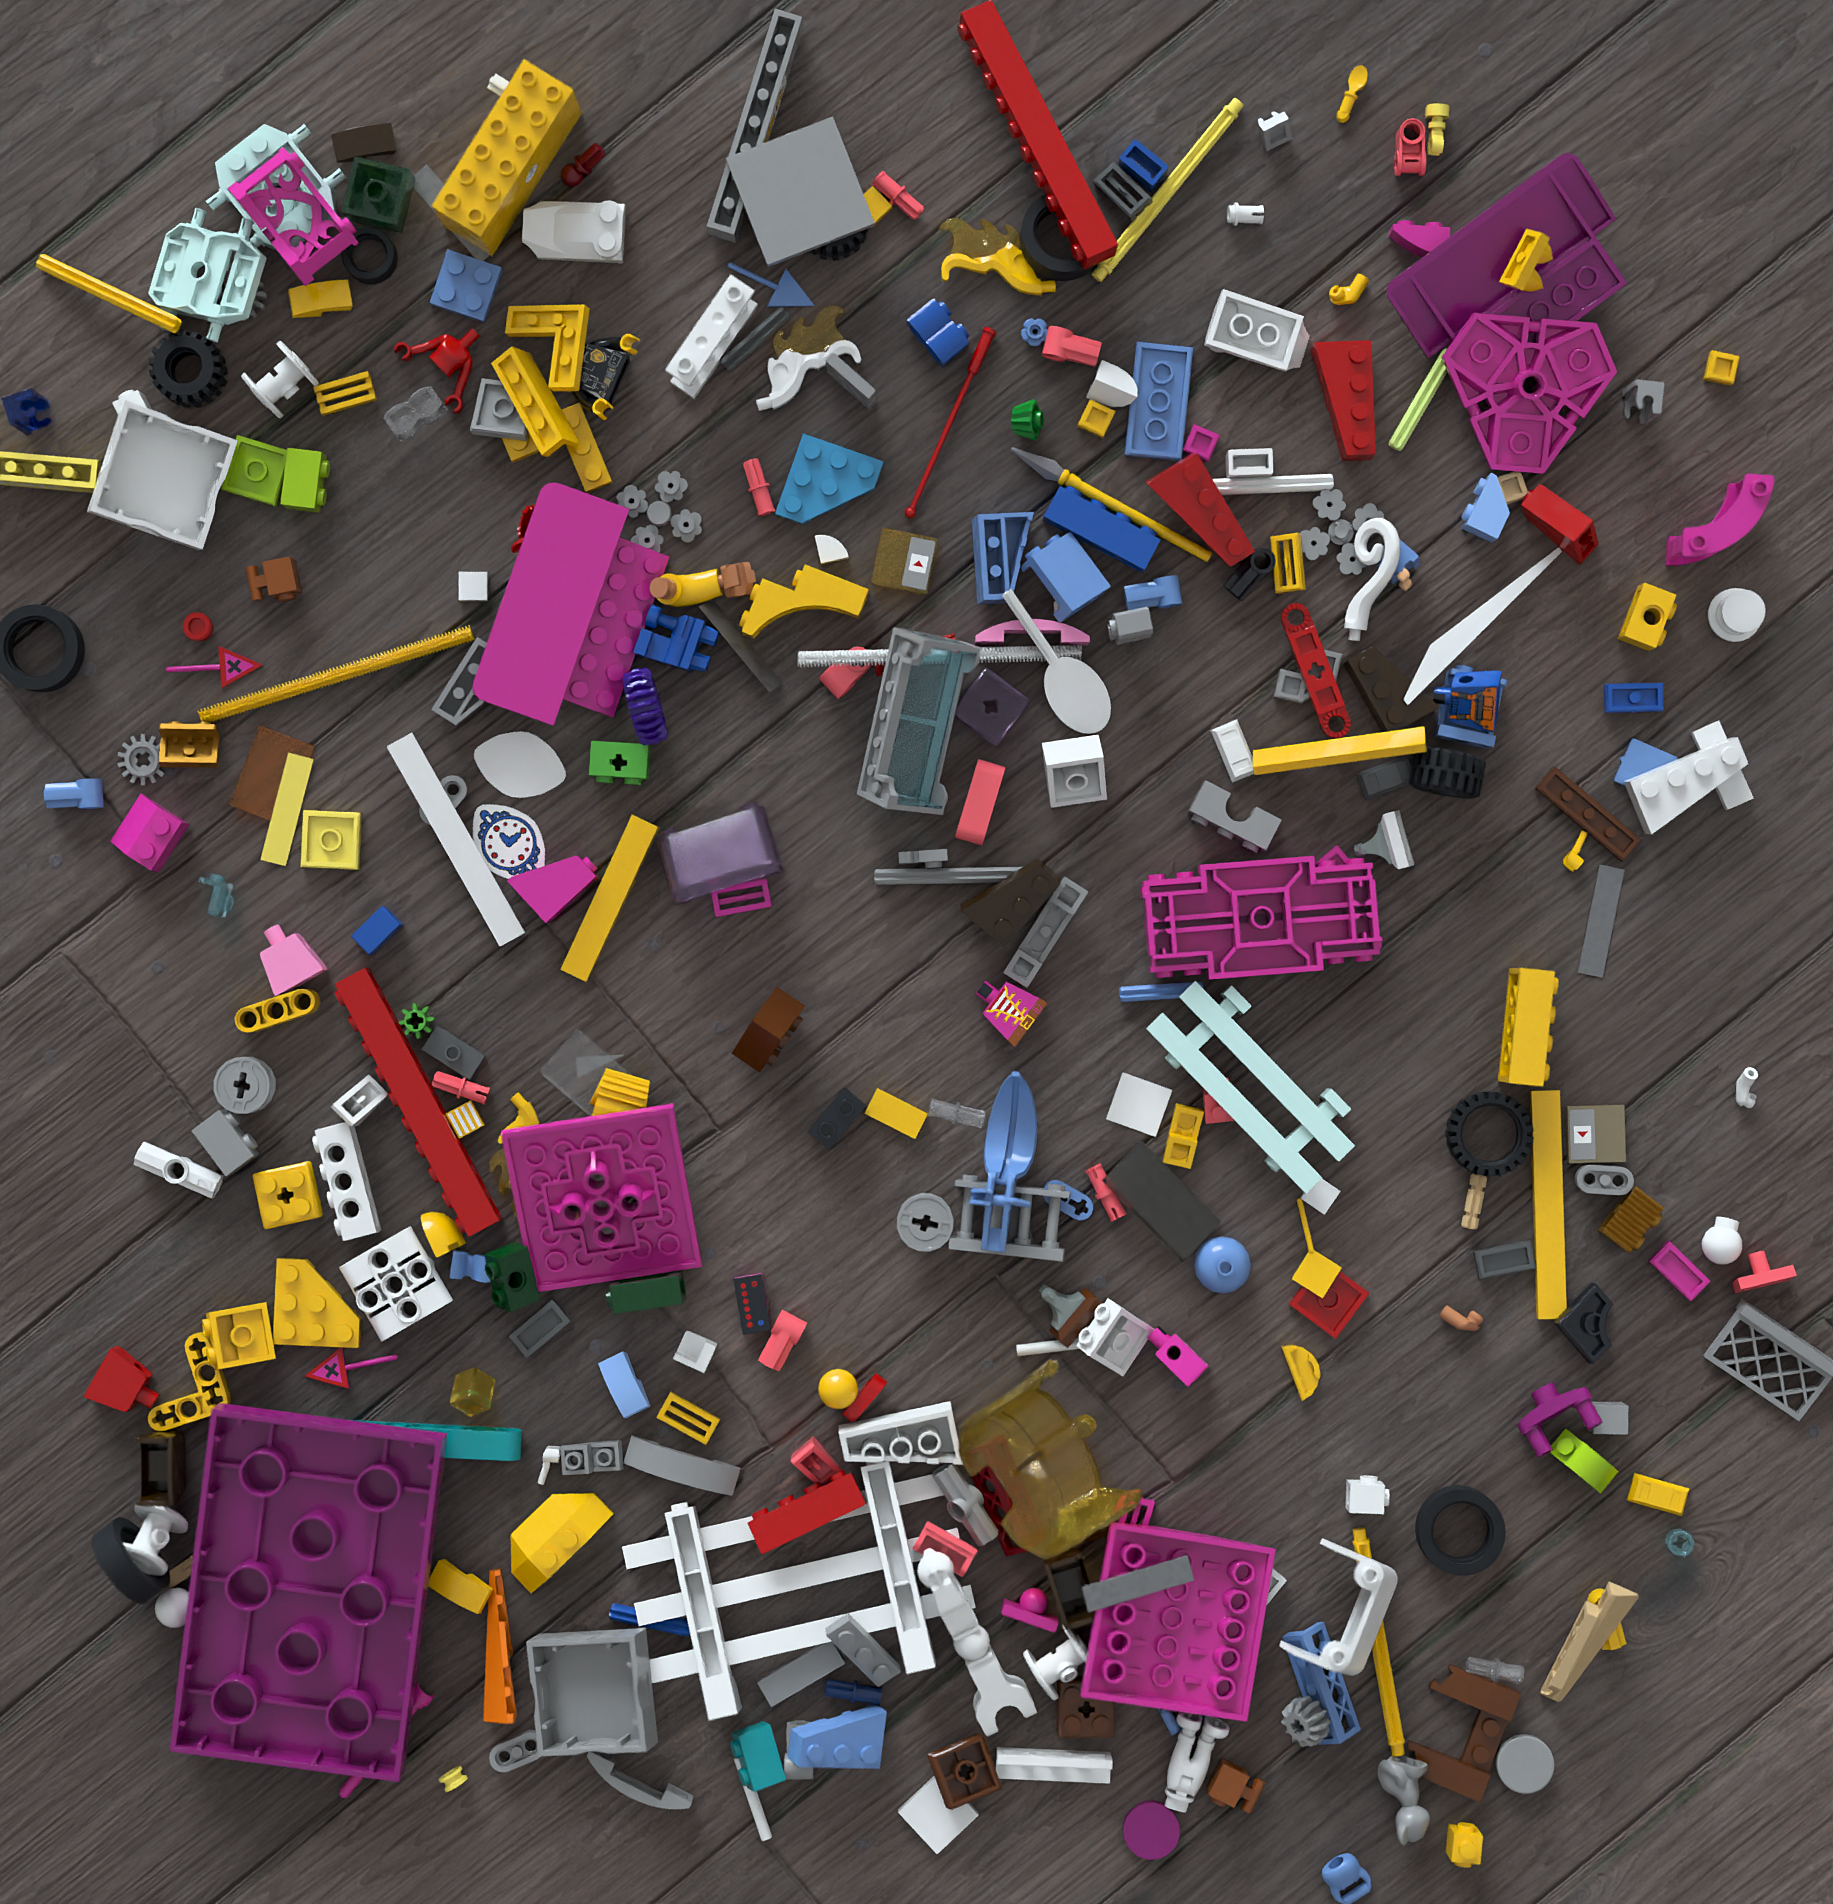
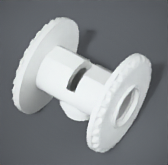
M279 341L276 344L287 357L274 367V370L278 373L275 377L269 372L256 384L245 372L241 377L254 395L278 418H281L284 415L274 404L282 396L286 400L293 396L300 389L296 384L304 376L315 387L319 383L293 351L291 352L282 341Z
M135 1505L134 1510L136 1514L145 1521L133 1545L123 1543L129 1556L143 1572L155 1576L163 1575L167 1572L168 1566L157 1555L160 1549L168 1543L169 1532L185 1533L188 1529V1522L179 1513L166 1506L142 1507Z
M1074 1629L1065 1630L1069 1640L1056 1648L1057 1652L1054 1654L1050 1652L1037 1661L1028 1649L1023 1652L1025 1660L1035 1678L1053 1700L1059 1698L1053 1683L1057 1680H1062L1063 1682L1073 1680L1078 1674L1076 1671L1077 1667L1083 1662L1086 1663L1088 1648Z

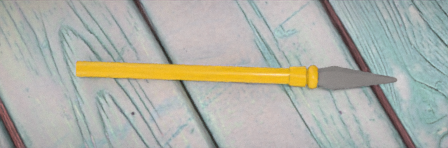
M1014 447L1011 448L1012 452L1037 471L1043 478L1057 481L1059 485L1065 484V487L1070 486L1077 489L1083 495L1103 503L1112 511L1126 515L1132 519V522L1141 527L1146 526L1154 530L1161 538L1205 562H1208L1211 557V551L1081 481L1082 479L1076 475H1070V471L1064 470L1055 460Z

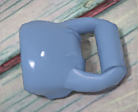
M1350 1853L1336 1856L1322 1869L1323 1880L1329 1886L1333 1898L1341 1904H1352L1371 1890L1370 1875L1359 1865L1356 1857ZM1359 1878L1364 1880V1882L1341 1896V1890H1345V1888L1357 1882Z

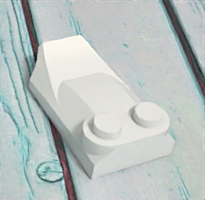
M610 200L603 201L602 203L540 201L523 210L522 242L535 253L538 259L623 263L626 206L625 204H617Z
M1223 289L1215 306L1204 346L1218 353L1225 352L1286 372L1292 368H1300L1310 335L1304 327V316Z

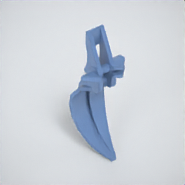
M1015 1071L1006 1078L1000 1087L988 1121L984 1144L985 1170L988 1173L987 1188H971V1200L969 1201L971 1205L985 1207L981 1249L1005 1253L1012 1205L1028 1208L1031 1205L1029 1201L1014 1198L1017 1179L1025 1176L1033 1163L1037 1143V1114L1033 1094L1022 1075ZM996 1185L1007 1186L1005 1195L996 1194ZM993 1205L1004 1207L1001 1229L990 1227Z

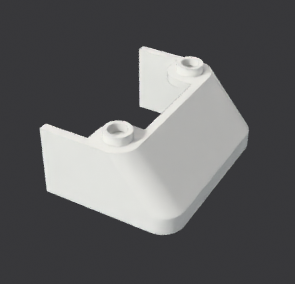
M1322 1538L1320 1544L1358 1560L1354 1570V1579L1362 1588L1340 1642L1333 1641L1328 1643L1323 1648L1320 1656L1281 1641L1279 1646L1295 1656L1331 1671L1353 1676L1359 1674L1365 1667L1396 1588L1398 1578L1396 1572L1391 1567Z

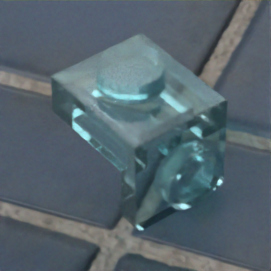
M209 873L208 878L199 877L198 882L214 886L207 914L225 917L226 912L229 913L232 909L234 898L231 896L233 884L226 883L225 876Z

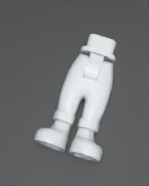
M1179 1712L1176 1720L1179 1726L1182 1727V1730L1179 1732L1178 1741L1168 1767L1165 1806L1179 1812H1186L1189 1803L1194 1801V1796L1200 1789L1207 1774L1211 1752L1215 1745L1214 1739L1225 1738L1230 1728L1222 1720L1205 1715L1195 1753L1192 1758H1189L1196 1738V1731L1201 1726L1202 1715Z

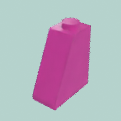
M576 855L512 876L507 882L545 923H550L599 877L595 874L598 868L587 856L582 859Z

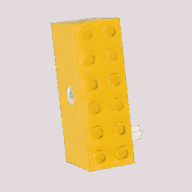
M525 59L510 82L497 74L489 80L490 83L487 89L499 95L500 98L432 204V208L445 228L490 256H493L582 114L573 89Z

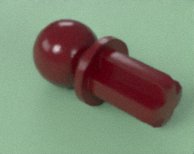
M594 143L581 156L576 155L574 157L576 164H567L561 170L563 183L571 187L579 185L583 180V172L590 175L592 173L591 169L605 157L604 149L598 143Z

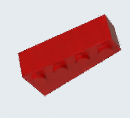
M1371 340L1314 342L1310 352L1315 362L1319 383L1322 386L1326 408L1331 417L1332 428L1342 461L1371 460L1376 454Z
M1191 453L1144 482L1226 565L1231 567L1255 552L1197 453Z

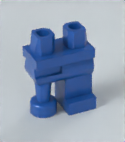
M652 604L645 620V626L655 629L660 625L672 630L670 639L641 628L633 653L638 657L690 673L692 670L707 672L711 657L700 654L698 651L701 643L715 647L720 633L707 626V623L703 620L687 615L679 618L662 614L663 610L661 607Z

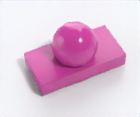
M1038 1588L1027 1589L1020 1597V1604L1005 1598L1002 1601L1000 1608L1001 1614L1053 1633L1056 1632L1059 1624L1057 1616L1045 1613L1048 1599L1046 1594Z

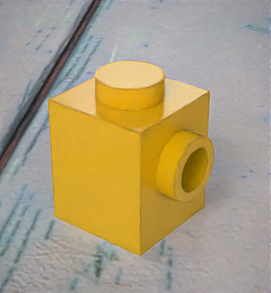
M1460 1822L1458 1825L1448 1824L1446 1854L1456 1866L1469 1868L1472 1864L1480 1865L1483 1835L1477 1826L1465 1822Z

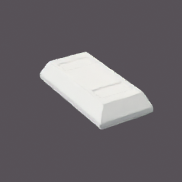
M1234 720L1210 730L1232 783L1254 774L1253 757L1238 721Z

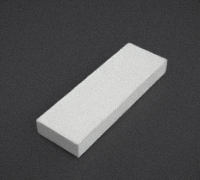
M1719 721L1691 732L1698 751L1727 739ZM1741 770L1715 788L1725 810L1754 799Z

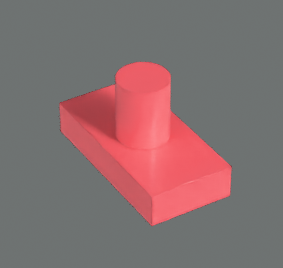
M1759 1251L1747 1255L1753 1275L1737 1278L1732 1282L1735 1294L1790 1281L1797 1275L1794 1265L1770 1270L1765 1251Z

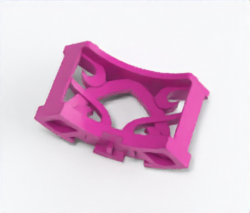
M282 147L273 158L242 182H235L228 189L260 230H263V234L306 286L314 280L312 274L351 244L356 246L359 243L353 236L357 230L346 217L341 220L301 170L305 165L295 152L289 154ZM285 164L291 170L293 178L289 182L285 181L280 173L278 181L281 188H275L269 176ZM301 180L312 195L298 190ZM262 181H266L268 189L247 194ZM282 199L298 201L311 206L312 226L309 235L297 229L286 230L278 234L276 229L281 225L284 218ZM270 200H275L277 214L271 217L266 214V209L268 207L274 208ZM322 207L332 220L322 222ZM331 228H335L340 232L333 239L327 235V231ZM293 237H301L307 241L305 245L300 241L297 247L291 246L290 243ZM319 237L324 240H330L324 246L318 242ZM317 248L318 250L314 254H312L314 249Z
M1746 474L1744 479L1738 483L1728 484L1723 504L1709 524L1685 528L1682 535L1669 536L1667 538L1665 566H1682L1699 562L1727 548L1745 536L1758 522L1767 507L1773 489L1774 476Z

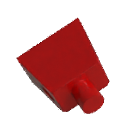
M116 1346L109 1350L83 1397L123 1412H129L135 1408L138 1402L152 1409L160 1394L147 1387L153 1376L152 1372L123 1348Z

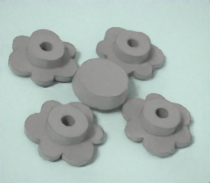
M663 471L658 475L659 483L655 485V490L660 493L662 501H655L649 507L647 501L644 500L646 493L643 490H637L634 485L626 486L624 493L620 492L617 494L618 505L628 508V515L631 518H636L639 513L647 511V519L653 524L648 525L646 528L638 527L636 535L631 538V542L660 553V545L664 542V538L658 534L659 531L656 526H664L669 521L672 527H674L673 535L681 537L684 542H692L695 535L701 534L702 528L699 525L702 518L700 514L696 512L690 514L689 510L684 509L680 512V515L672 516V510L667 504L673 499L681 500L683 497L682 492H685L688 488L687 481L680 478L681 475L678 471H673L671 474ZM669 484H673V488H668ZM631 499L634 500V503H633V504H630V503H629V501H630ZM685 523H688L689 526H688V527H684V524H685ZM649 538L650 542L646 543L645 539Z
M1323 489L1320 492V496L1314 498L1312 504L1318 510L1320 518L1327 517L1334 522L1329 526L1328 534L1320 533L1317 527H1313L1310 531H1302L1300 533L1302 553H1305L1308 560H1316L1319 555L1327 553L1328 549L1326 546L1331 540L1335 544L1343 545L1342 553L1336 556L1337 562L1340 563V572L1346 575L1351 572L1359 575L1362 572V568L1367 565L1358 560L1355 556L1354 545L1348 543L1353 537V529L1358 531L1362 524L1366 522V519L1384 518V514L1382 511H1377L1374 504L1368 503L1363 509L1359 508L1355 511L1354 515L1356 518L1353 520L1352 525L1346 520H1337L1341 515L1340 511H1343L1346 507L1345 502L1341 501L1343 494L1338 489H1334L1331 492L1328 489ZM1312 541L1315 542V546L1311 545Z

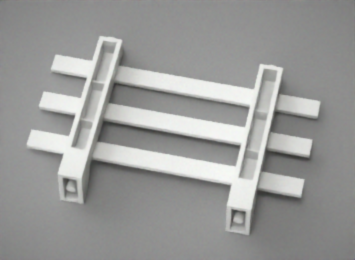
M890 1461L866 1462L867 1466L861 1467L865 1490L861 1492L867 1504L833 1521L871 1512L878 1543L877 1547L714 1585L712 1584L705 1551L755 1540L747 1524L753 1520L752 1516L700 1528L696 1506L688 1507V1502L671 1505L672 1511L665 1513L669 1536L622 1546L627 1569L673 1558L677 1568L681 1587L680 1593L634 1603L639 1626L687 1615L694 1649L650 1659L652 1683L699 1672L709 1720L737 1714L742 1709L730 1665L831 1642L826 1636L825 1628L846 1614L725 1642L718 1608L882 1569L884 1570L891 1603L849 1614L868 1633L896 1626L907 1674L934 1668L936 1666V1659L925 1619L938 1617L940 1613L933 1593L920 1596L913 1562L920 1561L924 1555L913 1549L919 1537L907 1539L900 1505L944 1495L933 1479V1474L895 1483ZM958 1528L945 1530L960 1539ZM971 1585L962 1586L971 1607L976 1608Z

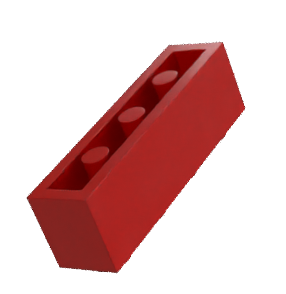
M842 1470L830 1476L831 1483L820 1487L819 1482L803 1489L805 1495L796 1500L793 1495H790L778 1501L779 1508L771 1512L765 1507L751 1514L753 1520L747 1524L761 1555L866 1505L867 1502L853 1472L846 1475L845 1470Z

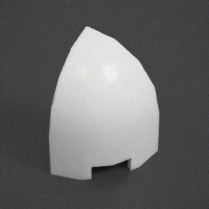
M1102 360L1086 398L1110 407H1123L1131 404L1137 398L1138 388L1133 378L1126 371Z

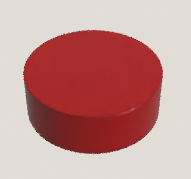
M194 612L184 619L183 631L189 639L202 642L212 635L213 623L205 614Z

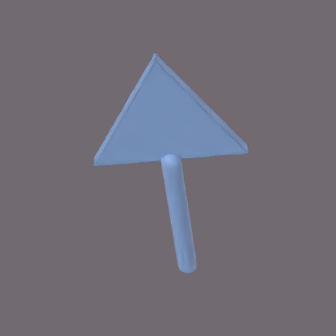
M728 263L729 268L775 290L767 307L815 306L787 269H785L777 285L736 264Z

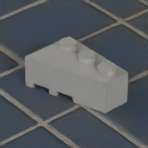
M478 637L431 709L455 725L485 702L478 699L473 692V682L487 644Z

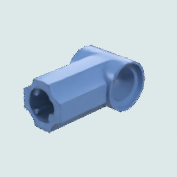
M1178 575L1156 578L1153 582L1124 586L1127 611L1142 607L1162 609L1183 604Z
M79 779L71 783L45 784L44 801L48 809L78 807V809L104 808L103 780Z

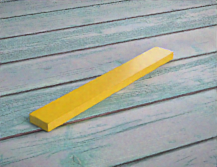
M1560 1090L1529 1091L1530 1123L1533 1125L1534 1130L1532 1132L1534 1139L1533 1144H1531L1534 1255L1536 1265V1318L1557 1319L1567 1309Z

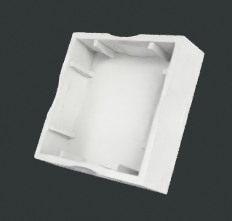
M125 400L121 405L87 512L196 550H202L214 516L216 497L226 478L237 440L198 426L179 423L165 414Z

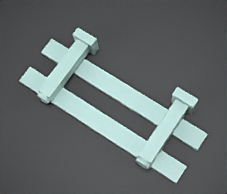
M1194 981L1179 998L1195 1013L1201 1022L1185 1036L1164 1013H1161L1146 1029L1169 1052L1165 1057L1168 1063L1176 1070L1182 1066L1267 1154V1158L1264 1160L1265 1163L1274 1172L1282 1169L1305 1194L1308 1193L1322 1177L1298 1152L1314 1137L1339 1162L1355 1145L1331 1120L1336 1115L1344 1117L1351 1108L1332 1089H1326L1319 1096L1323 1102L1316 1106L1231 1017L1236 1012L1239 1015L1244 1014L1251 1005L1233 986H1228L1220 994L1224 999L1217 1004ZM1214 1034L1300 1122L1285 1139L1198 1050Z

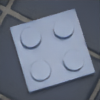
M447 249L429 303L431 306L485 323L503 269Z

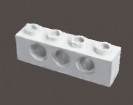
M344 1122L314 1130L316 1136H313V1145L315 1151L321 1154L323 1164H320V1172L323 1180L328 1181L330 1191L327 1192V1199L330 1207L335 1208L337 1219H334L337 1235H342L343 1241L381 1231L355 1127H350ZM335 1146H340L344 1150L345 1155L342 1161H336L332 1156V1150ZM343 1173L351 1177L352 1184L349 1189L343 1188L339 1183V1178ZM349 1201L355 1202L359 1207V1212L355 1217L347 1213L346 1206Z

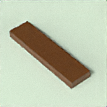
M1555 766L1551 768L1535 787L1540 794L1619 861L1623 862L1640 843L1641 839Z

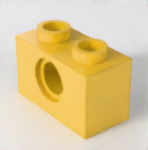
M1645 582L1639 585L1618 639L1647 651L1661 646L1667 633L1664 630L1667 619L1671 620L1676 611L1677 604L1674 603L1676 594ZM1645 611H1650L1654 614V625H1649L1645 622Z

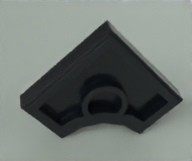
M1591 1283L1553 1322L1589 1364H1594L1612 1345L1606 1333L1605 1323L1613 1303L1595 1283Z

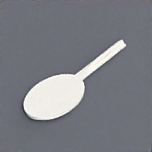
M1012 589L1007 590L1002 597L1049 663L1044 675V689L1047 700L1055 714L1067 726L1078 732L1091 734L1102 730L1109 721L1111 703L1107 689L1100 677L1091 667L1078 659L1071 657L1058 658Z

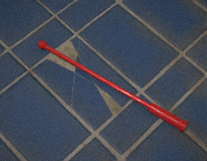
M984 327L982 330L983 334L967 368L968 375L912 503L905 510L907 518L911 519L916 515V505L973 376L978 374L992 339L997 334L991 328Z

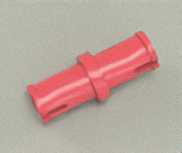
M1099 1163L1086 1170L1085 1173H1087L1097 1193L1095 1197L1097 1200H1101L1110 1221L1112 1222L1126 1215L1127 1212L1115 1193L1117 1188L1115 1185H1111L1102 1164Z

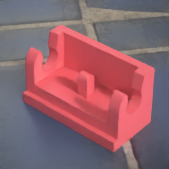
M927 1521L913 1547L915 1551L923 1555L924 1551L929 1548L945 1554L953 1562L954 1573L961 1577L966 1573L978 1551L977 1548L930 1521Z

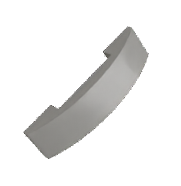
M1064 876L1061 884L1052 894L1003 973L1028 988L1089 891Z
M634 1435L631 1436L623 1462L626 1465L661 1478L731 1496L733 1495L741 1467L721 1461H711L659 1445L657 1442Z
M590 1751L587 1754L590 1763L604 1780L624 1795L638 1802L665 1809H688L692 1803L693 1795L670 1783L667 1784L662 1793L614 1768L617 1756L611 1753Z

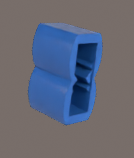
M932 299L908 318L906 325L925 346L934 360L943 368L969 346L967 338L970 335L960 323L955 325L949 318L952 314L942 301L937 303Z

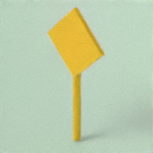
M1298 1198V1209L1309 1252L1292 1279L1323 1298L1342 1267L1314 1250L1303 1201L1301 1198Z

